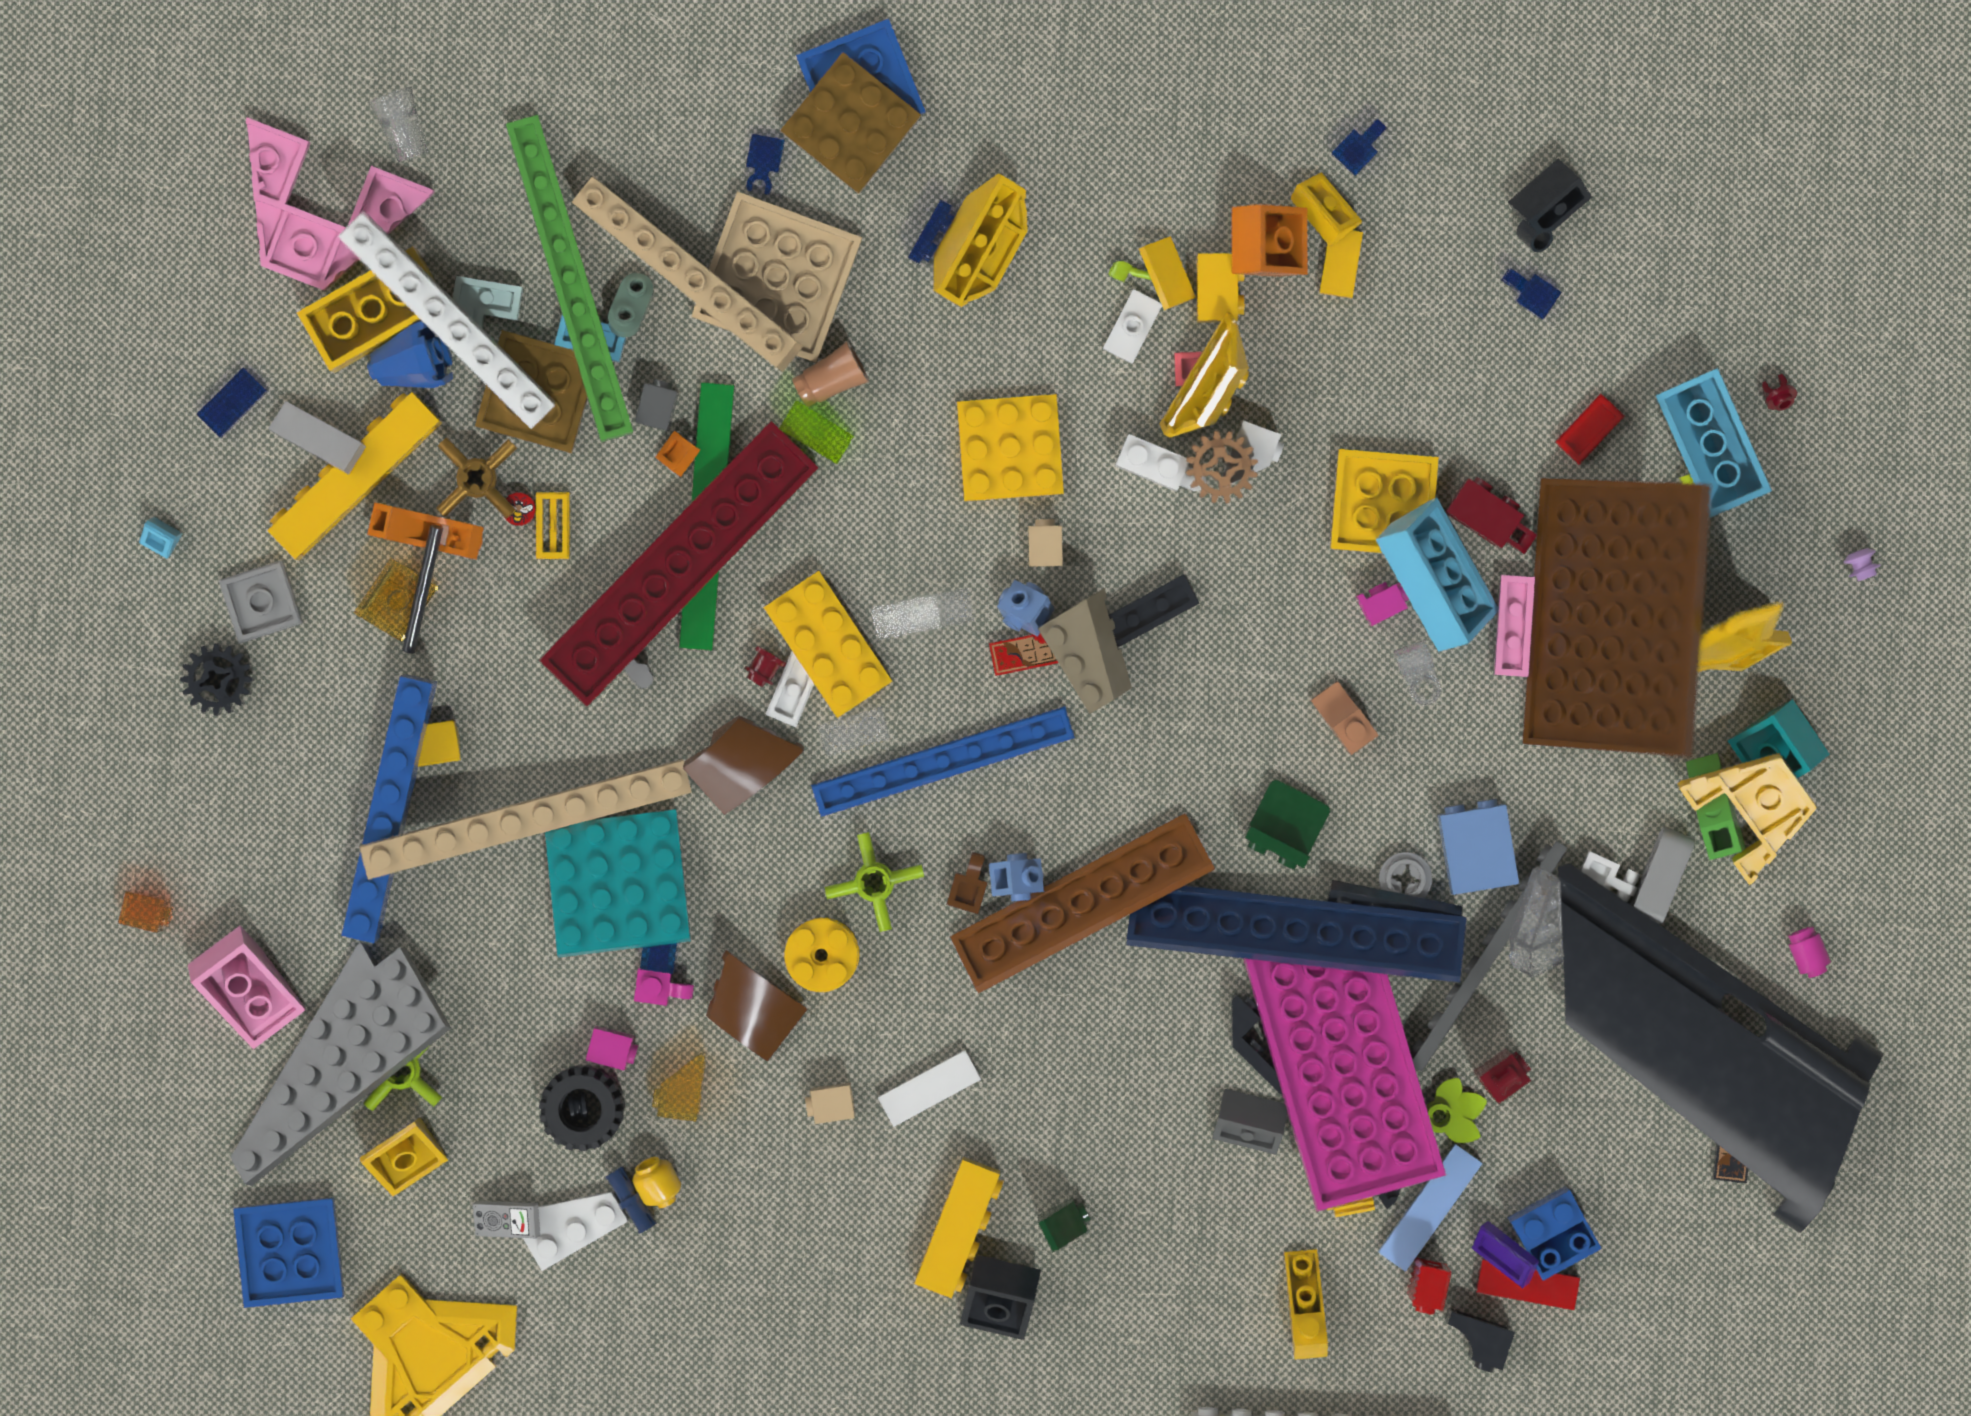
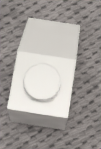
M1243 421L1235 442L1243 437L1242 447L1244 449L1253 447L1254 450L1248 456L1249 459H1257L1258 463L1251 466V471L1258 472L1269 467L1271 461L1278 462L1284 444L1279 442L1281 434ZM1232 448L1230 456L1234 459L1242 458L1241 455L1235 449ZM1226 464L1222 477L1226 476L1227 470L1237 466V464ZM1244 470L1236 471L1230 479L1231 484L1241 480Z

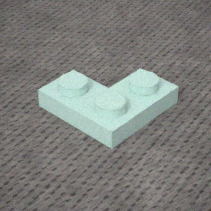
M456 276L453 300L483 329L485 315L518 321L523 287Z

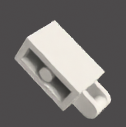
M1128 434L1116 462V467L1176 492L1179 486L1191 491L1202 489L1200 486L1190 487L1191 483L1195 481V477L1186 476L1185 472L1193 469L1188 466L1189 463L1186 462V457ZM1202 477L1203 481L1206 483V477Z

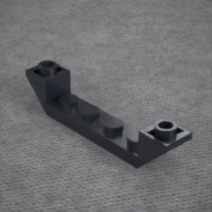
M1235 993L1231 997V1045L1283 1097L1273 1061L1269 1064L1261 1056L1264 1049L1251 1036L1247 1040L1243 1038L1261 1019L1255 1013L1258 1010L1257 1004L1248 995L1245 994L1240 998Z

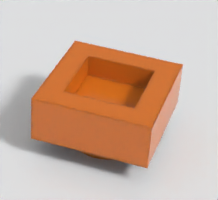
M674 430L655 458L681 477L700 452V449Z

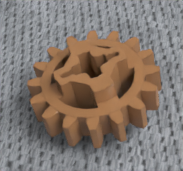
M1218 431L1214 432L1212 441H1209L1205 436L1201 437L1203 446L1201 448L1196 445L1191 447L1196 456L1186 458V462L1193 465V469L1185 472L1186 476L1195 477V481L1191 483L1190 487L1200 486L1202 488L1199 494L1200 498H1203L1207 493L1211 494V503H1216L1218 497L1223 496L1225 504L1230 503L1231 494L1241 499L1242 493L1240 489L1243 487L1251 490L1252 486L1247 480L1248 478H1256L1258 475L1256 472L1251 471V466L1256 465L1258 460L1249 459L1248 456L1254 450L1253 447L1244 449L1242 447L1244 438L1241 437L1236 442L1232 441V432L1229 431L1225 439L1220 438ZM1224 445L1235 449L1242 458H1232L1226 453ZM1212 447L1213 457L1209 463L1199 465L1204 452ZM1219 458H1223V462L1226 464H1237V466L1226 471L1225 477H1221L1217 471H1206V469L1215 466ZM1244 470L1240 482L1231 488L1230 479L1236 471ZM1210 476L1217 481L1219 490L1208 486L1202 477Z

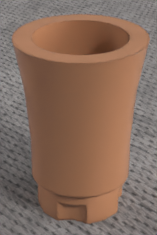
M846 341L833 353L803 370V374L794 377L792 381L803 403L810 407L816 402L821 403L850 388L868 383L869 378L854 349Z

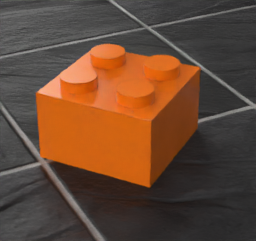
M1264 204L1232 207V274L1272 277L1308 275L1307 208Z

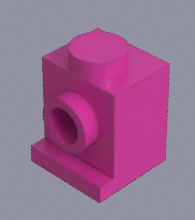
M1383 582L1368 590L1371 595L1370 597L1365 598L1363 593L1355 596L1369 626H1373L1408 608L1405 601L1409 600L1400 583L1388 587L1387 583Z

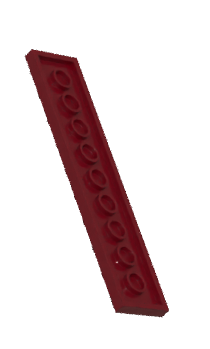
M770 421L538 661L585 707H588L808 480L818 467Z

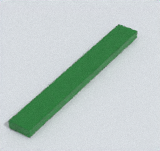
M701 382L696 447L700 449V452L695 457L691 502L729 463L735 385ZM720 570L682 609L679 648L713 651Z

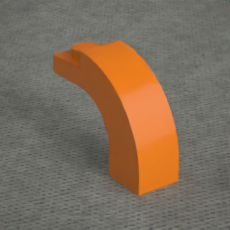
M374 502L367 535L425 548L430 525H439L443 527L438 551L477 560L478 552L482 546L484 527Z

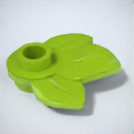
M1459 1078L1448 1079L1441 1083L1436 1090L1435 1099L1426 1105L1433 1132H1445L1452 1141L1458 1143L1473 1142L1481 1137L1478 1128L1472 1120L1476 1119L1483 1111L1487 1100L1474 1092H1462V1084ZM1436 1110H1443L1445 1113V1118L1441 1122H1436L1433 1119V1114Z

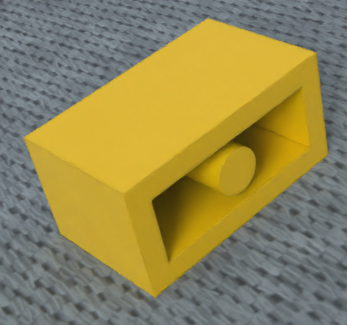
M1232 253L1197 254V323H1220L1226 312L1231 313L1237 323L1238 315H1244V295H1238V281H1244V275L1232 274Z

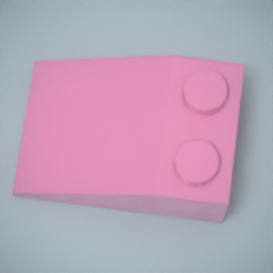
M238 926L188 964L190 981L193 986L252 1049L263 1043L306 1010L305 1006L261 947L241 926Z

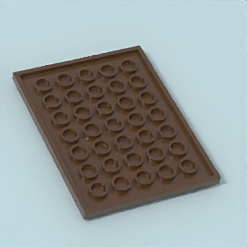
M1541 478L1523 744L1693 757L1711 484Z

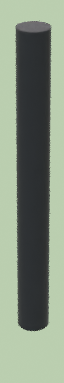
M430 525L404 638L402 651L414 654L443 532V527L439 525Z

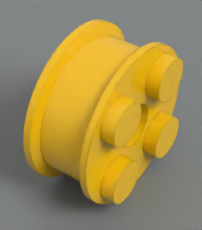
M825 917L811 919L797 927L787 940L784 952L785 965L792 979L801 987L814 992L832 991L845 984L855 973L860 956L859 945L853 932L842 922ZM818 949L827 951L828 957L826 960H820L817 957Z

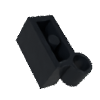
M1560 159L1554 161L1508 201L1514 213L1522 220L1517 227V237L1537 253L1546 250L1553 241L1552 232L1592 198L1581 178Z

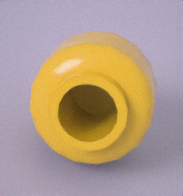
M651 1157L636 1166V1173L633 1175L632 1183L645 1205L665 1208L676 1201L675 1196L680 1191L681 1182L668 1160Z

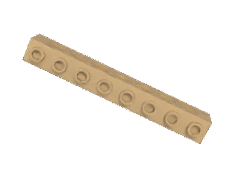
M593 176L572 201L575 206L780 371L783 372L803 348L800 342Z

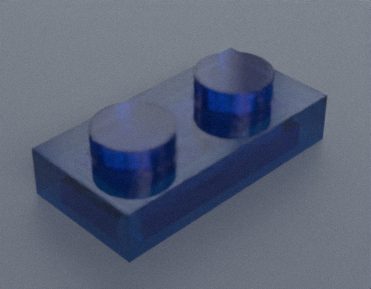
M940 200L908 256L909 261L919 267L923 260L928 263L930 262L938 248V245L934 243L940 231L946 234L955 217L950 214L953 209L952 205Z
M243 367L196 415L219 438H223L256 405L268 390Z

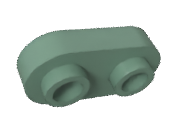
M641 273L629 274L622 280L608 313V326L612 333L619 337L626 338L635 335L643 323L653 298V284L646 275ZM633 285H640L642 290L635 292L631 287ZM626 313L631 317L628 320H621L619 316Z

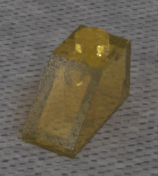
M700 1052L666 1078L661 1083L660 1089H654L652 1108H658L657 1117L697 1122L699 1119L707 1053Z

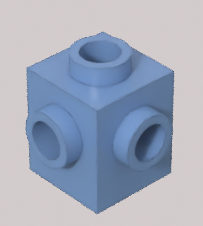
M1014 580L1010 588H1006L1002 592L998 602L999 605L997 606L1004 618L1003 622L1008 627L1018 632L1022 628L1037 637L1040 633L1038 628L1046 624L1055 610L1048 596L1044 595V591L1031 582H1027L1025 585L1017 580Z
M1027 853L1007 855V861L989 863L992 896L1011 895V901L1031 900V893L1044 892L1041 858L1027 860Z

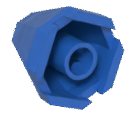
M422 320L413 323L370 354V361L367 362L371 378L377 380L381 386L435 388L453 380V372L447 373L446 366L452 365L449 347Z

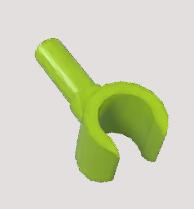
M1124 261L1114 262L1108 273L1109 276L1123 283L1128 274L1151 280L1148 271L1137 269Z

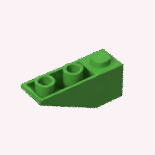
M1718 753L1686 761L1689 778L1723 769ZM1726 793L1721 794L1696 810L1709 860L1739 853L1746 849L1734 805Z

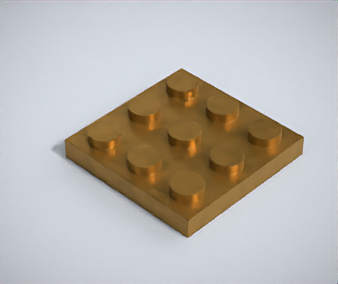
M842 52L780 131L856 193L860 194L920 119L921 114Z
M501 330L498 345L555 400V406L531 429L486 385L475 427L572 454L588 399L573 350Z

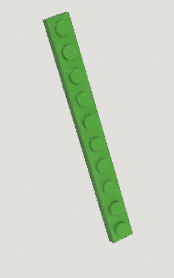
M535 115L506 123L508 136L600 441L605 442L633 434L632 425L539 117Z

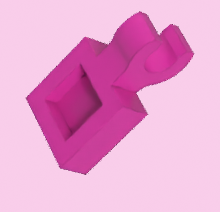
M638 968L634 1001L667 1006L669 996L690 1000V998H693L694 985L671 982L672 972Z

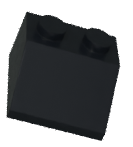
M976 1254L959 1325L1024 1340L1036 1298L1041 1270L1024 1264H1015L998 1260L994 1257Z

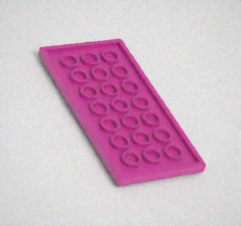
M1244 959L1316 1212L1446 1176L1388 975Z

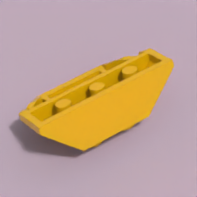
M998 173L965 197L934 254V292L963 307L968 302L996 290L1028 232L1025 204L1026 190Z
M1226 312L1161 420L1160 427L1165 436L1170 438L1215 425L1219 417H1224L1229 411L1232 404L1231 397L1235 390L1242 388L1247 381L1249 366L1238 325L1231 313Z

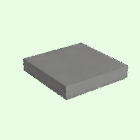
M283 560L218 580L239 644L304 624Z

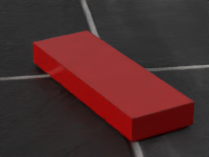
M1481 1258L1475 1291L1487 1295L1575 1310L1580 1277L1556 1273L1543 1281L1535 1269L1530 1283L1521 1288L1490 1262Z

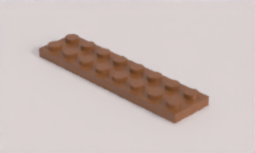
M1186 813L1043 887L1044 892L1032 893L1031 900L1017 901L950 936L979 994L1215 870V867Z

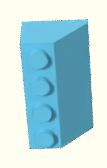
M1718 368L1656 395L1693 482L1711 484L1709 518L1772 491Z
M1438 498L1431 499L1392 522L1376 538L1382 553L1389 562L1398 582L1404 589L1413 609L1418 614L1438 652L1469 644L1498 612L1497 604Z

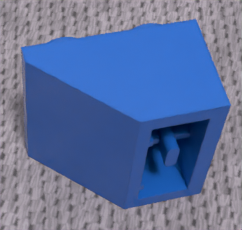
M1566 1186L1507 1217L1523 1248L1539 1260L1536 1270L1543 1281L1602 1249L1571 1191Z

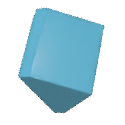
M153 517L146 521L139 543L168 559L183 533Z

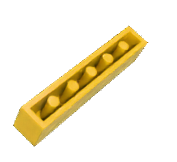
M411 392L408 396L402 393L391 403L390 407L393 410L384 419L378 416L368 425L366 430L369 433L360 441L366 448L349 475L328 464L320 471L318 476L321 479L312 488L309 485L305 486L296 494L294 499L297 502L288 511L283 508L270 520L273 525L267 531L295 560L303 558L443 423L415 393Z

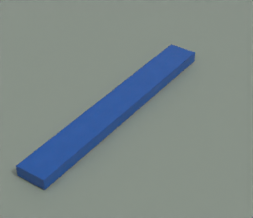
M1064 706L811 785L820 816L823 817L1075 737Z

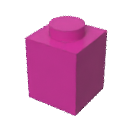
M596 1026L593 1029L586 1061L624 1071L628 1063L634 1064L639 1045L633 1044L634 1035Z

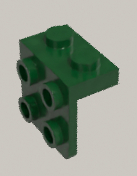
M1273 780L1270 782L1243 837L1249 840L1248 848L1264 856L1267 850L1279 855L1278 863L1294 871L1297 865L1305 868L1310 859L1309 853L1330 814V808L1328 805L1279 780Z

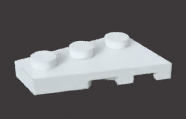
M613 1191L538 1207L541 1235L536 1239L523 1238L541 1271L629 1221L624 1210H621L618 1205L619 1202Z

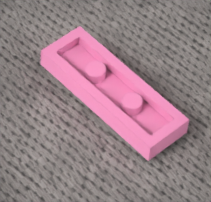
M1500 575L1494 675L1528 677L1535 577Z

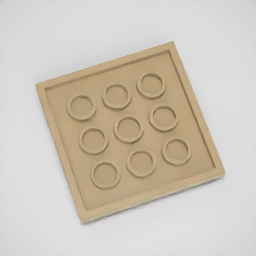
M737 191L709 270L800 342L803 348L796 356L817 363L863 238ZM696 303L692 318L730 331Z

